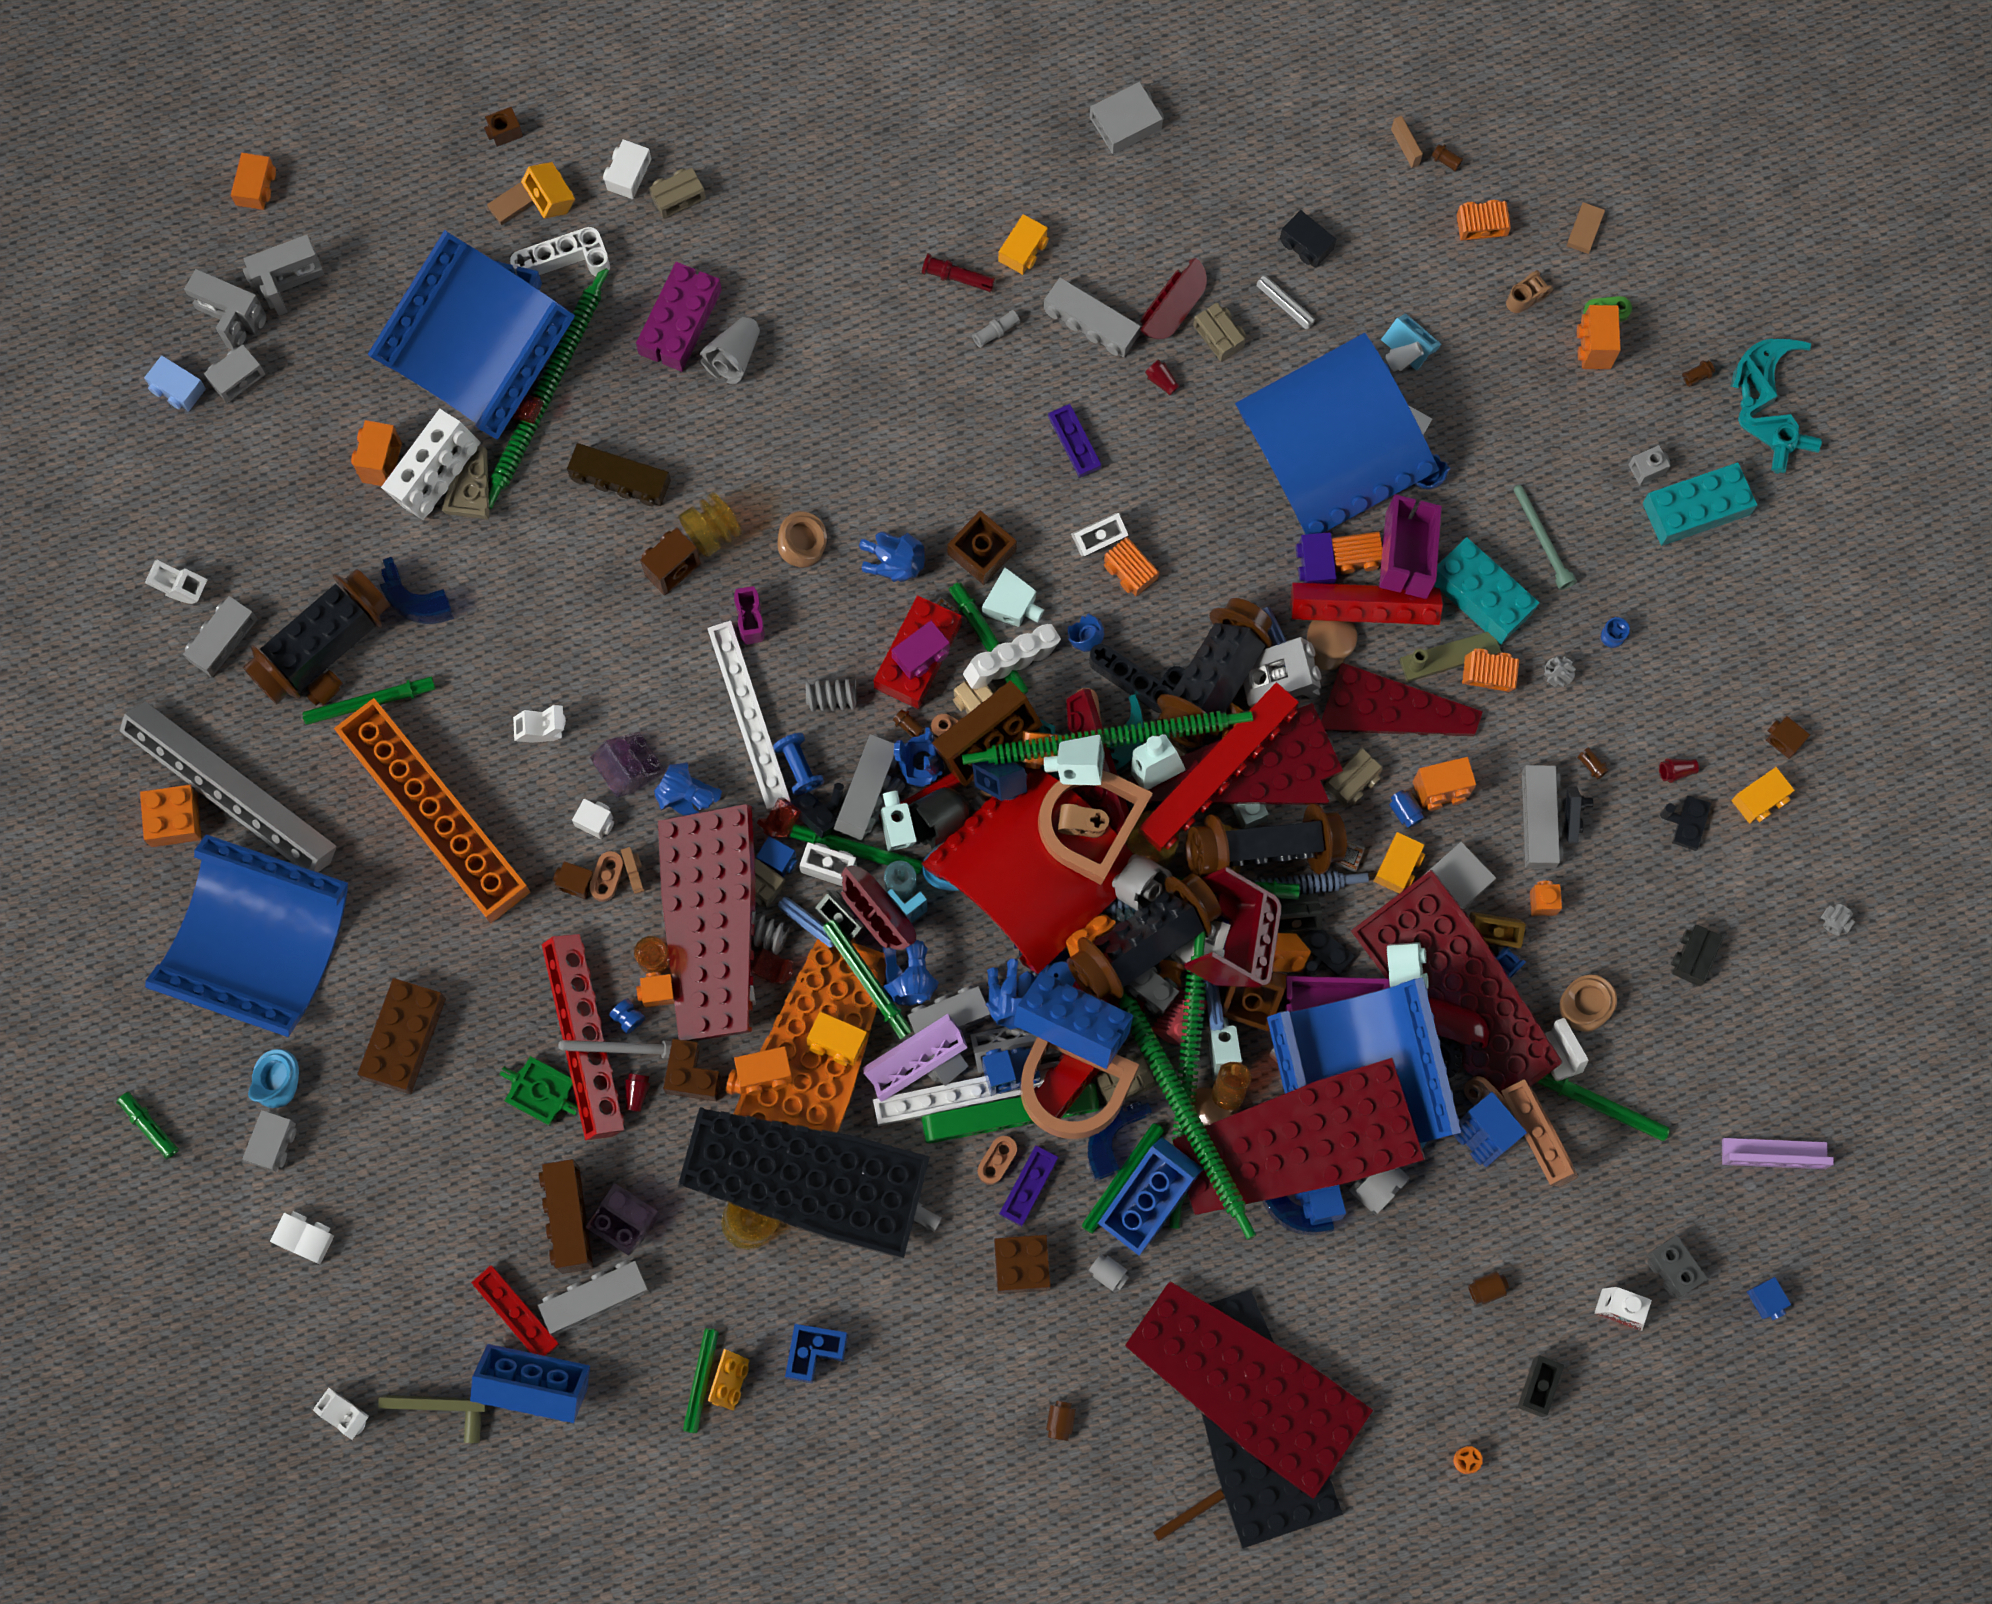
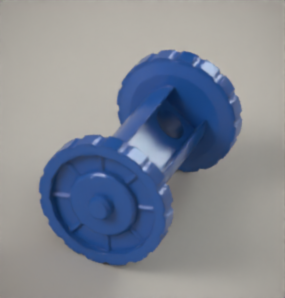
M803 733L788 735L777 741L773 746L776 753L784 752L795 776L797 784L792 787L794 795L805 794L808 791L815 790L824 783L821 775L813 776L802 752L800 744L805 741Z

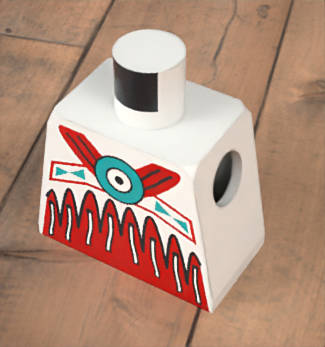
M1618 1287L1603 1288L1594 1314L1642 1331L1652 1300Z

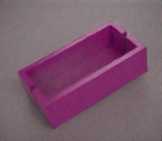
M675 262L636 341L638 354L656 362H659L661 356L662 364L683 372L722 291L720 279L701 271L697 275L696 269Z
M1394 494L1385 515L1379 587L1400 593L1404 589L1406 590L1405 594L1427 599L1436 582L1442 506L1420 501L1412 519H1409L1408 517L1416 503V499Z
M1287 976L1284 991V1005H1286L1284 1012L1308 1009L1390 988L1389 979Z

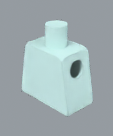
M1004 568L982 606V615L1020 627L1025 616L1038 623L1044 609L1033 604L1036 599V591L1011 571Z
M1165 734L1149 737L1145 744L1135 748L1133 751L1131 774L1138 785L1146 790L1185 771L1178 752Z
M1100 735L1063 741L1059 744L1058 756L1044 757L1045 772L1058 771L1062 784L1101 785L1104 750Z
M898 791L884 793L885 807L881 809L880 816L887 850L893 851L912 847L917 841L908 804H900ZM897 814L900 817V822L893 821L891 815Z
M1223 1017L1224 1028L1215 1031L1210 1028L1208 1041L1213 1081L1239 1078L1242 1060L1236 1026H1229L1228 1018Z

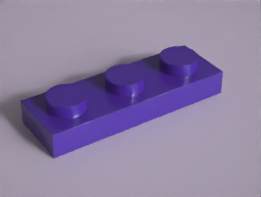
M1068 404L1049 412L1048 418L1078 477L1081 478L1101 469V463L1071 405Z
M1035 1145L999 1215L1022 1227L1058 1157Z

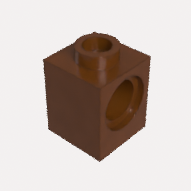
M512 106L485 116L488 125L484 127L489 140L494 139L497 147L523 137ZM506 126L505 129L498 130L499 127Z
M1786 716L1782 722L1776 720L1767 730L1771 734L1766 741L1790 759L1810 734Z
M564 861L562 867L557 868L553 881L557 890L586 900L594 873L591 870Z

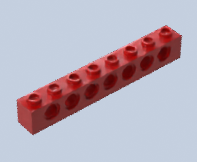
M580 934L552 936L542 944V949L563 1040L606 1042L603 1039L602 1022L595 1004L596 995L592 990L590 969L586 964L585 947L581 942ZM565 1051L585 1141L613 1137L624 1131V1118L620 1113L618 1092L614 1087L613 1070L609 1064L607 1052Z

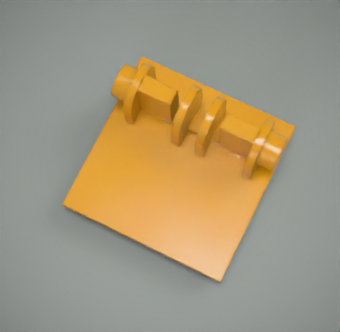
M724 1349L708 1401L712 1402L713 1405L734 1411L735 1405L740 1400V1389L744 1378L748 1374L750 1360Z

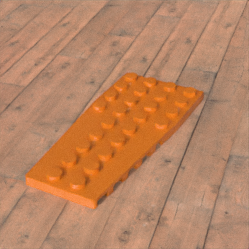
M817 938L802 970L796 978L791 992L785 1000L780 1014H778L769 1036H767L760 1050L761 1052L785 1046L792 1083H788V1086L782 1089L774 1090L772 1087L762 1089V1092L756 1095L741 1094L733 1113L734 1115L778 1121L783 1124L799 1125L820 1131L839 1132L852 1097L878 1007L835 945L834 947H828ZM854 943L853 946L883 987L886 980L885 954ZM819 1012H823L867 1032V1040L854 1066L847 1064V1066L841 1065L833 1060L834 1057L825 1053L823 1056L818 1055L807 1046V1037Z

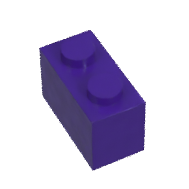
M1331 533L1301 535L1299 543H1296V557L1301 558L1302 566L1298 567L1299 581H1304V583L1335 584L1336 573Z

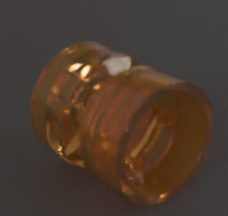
M647 936L637 942L634 948V956L638 966L644 973L660 972L662 974L667 970L670 964L669 952L665 943L660 938Z
M1228 1062L1220 1067L1211 1092L1214 1103L1220 1108L1234 1110L1243 1104L1252 1079L1247 1067L1238 1062Z

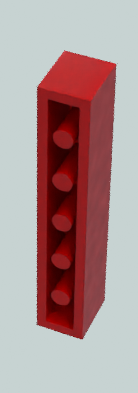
M1292 582L1290 599L1291 618L1295 620L1440 625L1443 603L1440 588H1432L1427 599L1405 594L1406 590L1404 589L1400 593L1373 585Z
M1112 996L1108 1003L1120 1008L1118 1004L1120 1000ZM1135 998L1142 1009L1141 1011L1145 1014V1003ZM1064 1053L1061 1054L1059 1058L1060 1063L1055 1069L1051 1067L1047 1071L1042 1085L1034 1088L1035 1095L1041 1106L1058 1119L1064 1116L1100 1071V1069Z

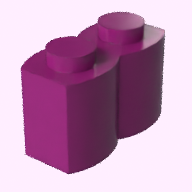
M754 586L738 588L735 590L734 602L738 614L741 638L745 645L763 642L765 631L757 590Z

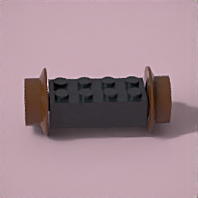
M355 569L346 578L334 574L333 578L336 583L260 648L262 653L254 645L251 646L254 658L242 668L276 705L287 695L297 699L301 698L293 686L301 692L375 627L374 624L378 628L382 627L379 615L388 609L390 604L360 570Z
M1231 598L1225 608H1214L1210 612L1209 616L1213 627L1210 629L1204 642L1197 650L1196 655L1185 670L1184 675L1172 694L1160 695L1157 700V704L1162 710L1157 719L1161 720V725L1164 724L1163 719H1167L1169 724L1170 718H1174L1176 723L1177 717H1180L1181 722H1183V716H1187L1189 721L1190 715H1194L1196 720V714H1200L1202 719L1203 713H1207L1209 718L1210 712H1214V717H1216V711H1220V713L1227 711L1261 652L1272 646V641L1267 633L1273 622L1265 611L1247 600ZM1217 726L1216 732H1212V727H1210V733H1206L1204 728L1203 734H1199L1197 729L1196 735H1193L1191 730L1190 736H1186L1184 731L1183 737H1179V732H1177V738H1173L1172 733L1170 738L1186 747L1198 748L1205 737H1217L1220 731Z
M1310 804L1306 808L1302 823L1225 831L1221 820L1212 814L1206 817L1203 826L1191 827L1186 837V855L1192 874H1196L1200 878L1224 867L1229 868L1307 858L1311 869L1320 875L1327 872L1330 863L1343 861L1347 850L1346 829L1341 816L1337 812L1325 813L1318 804Z
M1190 874L1181 881L1173 876H1169L1165 880L1167 893L1159 895L1154 902L1145 908L1137 910L1131 918L1117 924L1112 931L1097 938L1094 943L1085 937H1080L1077 941L1079 951L1067 959V964L1072 976L1083 992L1100 1000L1108 994L1116 999H1120L1124 995L1123 987L1203 931H1206L1205 938L1209 937L1212 933L1210 923L1221 916V908L1208 885L1196 874Z

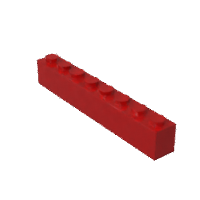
M1276 682L1249 710L1252 711L1253 721L1237 723L1142 823L1138 833L1159 852L1164 848L1169 850L1178 841L1176 835L1182 829L1186 832L1195 823L1196 820L1193 817L1199 811L1204 813L1212 805L1213 802L1210 799L1216 793L1221 795L1229 787L1230 784L1227 781L1233 775L1238 777L1245 770L1247 765L1244 763L1250 757L1255 759L1264 749L1262 744L1267 739L1272 741L1281 731L1279 726L1284 721L1289 723L1298 713L1296 708L1299 702Z

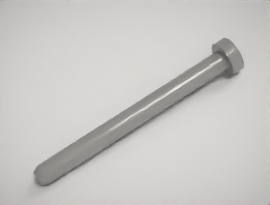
M562 1040L559 1042L558 1047L562 1051L661 1054L662 1058L669 1059L671 1041L663 1040L662 1044Z

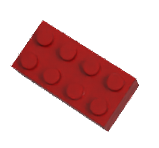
M918 595L873 680L874 689L917 709L920 708L943 661L939 663L935 661L929 666V670L919 678L915 676L910 680L892 658V649L930 621L945 636L951 647L962 625V615Z

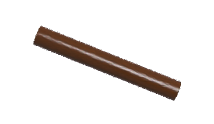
M1218 1489L1154 1531L1153 1534L1158 1541L1162 1540L1225 1499L1223 1492Z

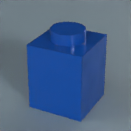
M770 836L756 856L758 860L783 878L787 872L791 873L798 861L795 859V850Z
M1776 1277L1746 1291L1762 1319L1771 1317L1773 1321L1785 1315L1784 1309L1791 1305Z

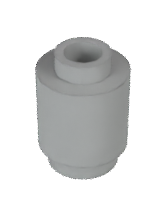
M1100 1254L1089 1269L1094 1274L1093 1277L1111 1291L1115 1288L1121 1290L1129 1278L1125 1275L1128 1270L1108 1255L1105 1257Z

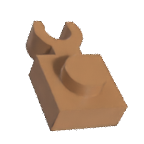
M630 847L621 849L634 894L644 892L638 868L642 867L638 853L633 854Z

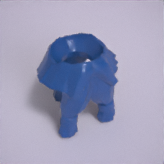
M881 531L875 535L877 544L865 539L860 541L859 547L861 550L876 554L878 559L882 561L879 565L864 561L862 572L891 578L893 582H904L915 578L924 568L925 547L919 540L908 533L902 537H896Z
M926 727L925 734L912 737L906 744H903L902 740H897L894 743L895 760L899 762V769L905 776L907 783L916 787H924L930 784L931 781H936L937 776L942 775L944 771V761L932 744L937 738L934 737L929 727ZM920 752H927L931 755L930 757L924 756V770L916 769L913 765L914 756Z
M688 762L669 765L654 793L661 811L671 807L678 813L686 816L699 813L693 808L692 803L699 810L708 809L713 802L716 803L721 798L722 791L719 788H714L698 779L692 778L689 773Z
M916 940L911 946L906 948L909 967L904 972L896 964V949L883 947L887 982L883 987L898 1005L912 1006L914 1004H922L924 1001L930 1000L932 994L938 988L939 982L926 969L925 957L928 948L923 941Z
M1012 958L1007 962V979L1003 982L1002 986L998 982V968L992 967L987 970L989 1001L986 1003L990 1015L997 1025L1007 1027L1010 1030L1018 1028L1014 1026L1017 1006L1034 980V975L1026 971L1020 975L1017 981L1018 959ZM1017 988H1018V992H1019L1018 998L1016 997V989H1017Z

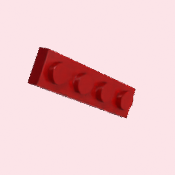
M492 1265L471 1282L531 1353L547 1356L560 1345Z

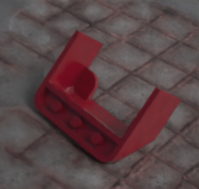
M1228 867L1202 877L1201 879L1208 885L1211 891L1217 894L1216 899L1221 908V916L1229 920V925L1231 926L1226 938L1224 957L1211 952L1185 963L1184 968L1218 986L1259 988L1267 985L1272 976L1281 915V904L1278 898Z

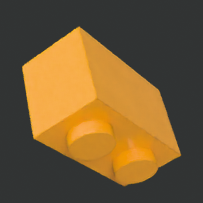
M553 162L528 167L521 183L542 217L545 219L567 214L575 198Z
M1023 214L998 251V261L1023 275L1027 268L1031 269L1037 259L1035 255L1039 249L1041 251L1045 249L1049 241L1047 237L1048 227Z
M1775 767L1737 793L1731 801L1749 824L1756 819L1760 823L1771 815L1770 809L1775 806L1780 809L1791 801L1789 796L1795 790L1779 769Z
M1397 832L1373 882L1400 894L1404 888H1408L1415 878L1411 873L1414 866L1420 867L1425 857V854L1421 852L1424 844Z
M819 1012L807 1037V1046L818 1055L823 1056L825 1053L834 1057L833 1060L841 1065L847 1066V1064L854 1066L867 1040V1032L823 1012Z

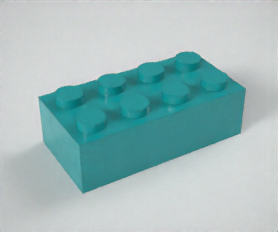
M1738 462L1650 492L1642 503L1661 546L1750 516L1758 506Z
M1467 537L1437 565L1434 586L1440 588V591L1485 632L1491 634L1499 645H1502L1534 613L1540 603Z

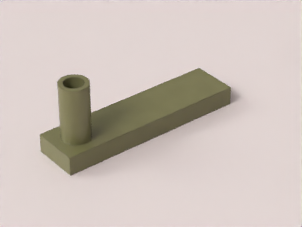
M1484 632L1427 650L1417 649L1413 654L1400 657L1399 661L1407 682H1411L1464 666L1465 655L1474 651V649H1486L1489 651L1488 654L1497 655V653H1501L1497 640L1488 632Z
M383 1395L379 1397L378 1408L465 1411L464 1443H480L481 1412L489 1409V1405L471 1402L470 1398Z

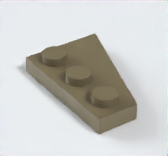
M484 446L477 447V451L469 458L460 474L456 475L449 485L442 508L445 514L489 520L487 449Z

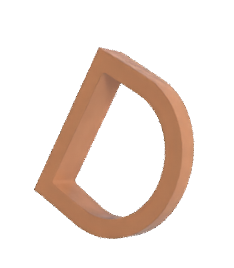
M1106 771L1102 772L1101 785L1094 786L1105 788L1132 802L1134 807L1101 864L1065 847L1055 835L1052 827L1051 814L1056 801L1068 790L1083 785L1062 784L1059 780L1046 794L1038 816L1040 837L1048 852L1061 864L1102 885L1153 794L1134 783Z
M1037 1037L1022 1072L1020 1093L1023 1106L1032 1121L1049 1134L1067 1139L1090 1137L1104 1130L1117 1117L1137 1076L1139 1064L1116 1054L1109 1067L1104 1069ZM1048 1048H1053L1120 1078L1110 1101L1097 1115L1083 1121H1065L1052 1116L1041 1106L1035 1095L1033 1079Z
M1525 1079L1502 1090L1501 1092L1515 1119L1527 1132L1524 1136L1550 1186L1561 1187L1577 1179V1172L1540 1101Z

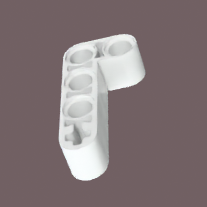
M586 227L518 250L510 258V263L513 265L516 275L517 266L521 267V264H525V266H522L523 268L538 271L539 275L582 260H586L589 271L594 276L605 268L610 270L609 259L600 234L592 227ZM589 240H595L593 244H586ZM566 248H573L569 252H563ZM545 255H549V256H550V257H549L548 259H546V260H541V257H543V256H545ZM598 260L603 261L600 265L593 264L595 261Z

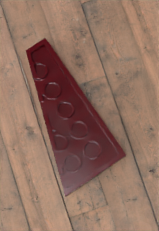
M1341 663L1321 723L1325 731L1348 733L1351 731L1382 734L1415 733L1418 735L1474 736L1483 711Z
M1083 688L1066 699L1068 729L1075 733V738L1078 737V732L1082 733V737L1085 736L1084 731H1088L1089 736L1091 735V730H1095V735L1098 734L1097 729H1101L1102 734L1104 733L1091 689ZM1104 743L1103 771L1118 776L1110 749ZM1083 785L1072 788V791L1093 809H1100L1108 815V825L1118 835L1130 814L1126 800L1099 786Z

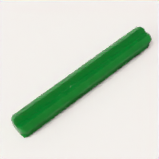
M706 1328L704 1330L683 1430L688 1433L694 1434L698 1432L719 1335L716 1329Z

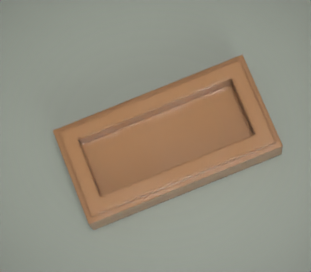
M1402 116L1394 118L1391 130L1410 166L1414 168L1420 164L1423 153Z
M520 182L488 203L487 207L502 226L532 206L534 202Z
M1582 202L1566 246L1589 254L1605 210Z

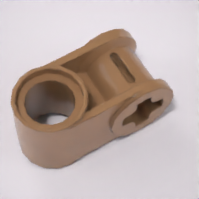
M1539 270L1532 272L1524 280L1512 287L1506 300V306L1511 312L1521 313L1536 302L1546 298L1552 292L1553 287L1551 285L1548 286L1540 277L1541 273ZM1515 296L1522 298L1523 301L1517 300Z
M1074 804L1061 805L1058 832L1066 835H1080L1098 838L1104 834L1109 824V817L1104 811ZM1093 820H1098L1099 828L1094 827Z

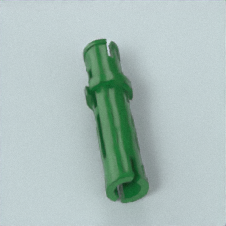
M130 1092L124 1093L117 1099L116 1103L130 1117L129 1121L133 1125L138 1126L149 1141L164 1156L165 1160L170 1159L178 1152L179 1148L176 1147L151 1118L149 1110L146 1107L143 1108Z

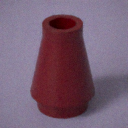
M1159 359L1145 371L1148 376L1147 379L1164 390L1169 396L1180 387L1166 363H1162Z
M1667 758L1659 764L1661 779L1669 783L1692 774H1697L1699 771L1696 759Z
M629 1073L628 1080L625 1079L626 1110L641 1112L651 1084L648 1083L649 1076Z

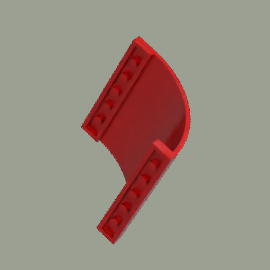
M1024 766L1023 768L1028 777L1026 782L1027 792L1018 795L1017 798L1001 801L992 796L965 821L963 827L950 835L941 846L932 852L922 865L926 871L939 878H944L976 903L1023 954L1019 958L1021 963L1039 974L1067 946L1066 941L1074 932L1086 928L1094 918L1117 898L1115 888L1112 886L1113 879L1122 872L1133 854L1124 844L1102 885L1058 862L1048 852L1041 840L1038 816L1046 794L1059 780L1040 769L1026 768ZM1070 789L1061 795L1053 806L1051 821L1054 833L1059 841L1068 849L1101 864L1117 837L1116 832L1109 825L1104 834L1098 838L1066 835L1058 832L1061 805L1074 804L1085 808H1092ZM1093 820L1094 827L1099 828L1098 820Z

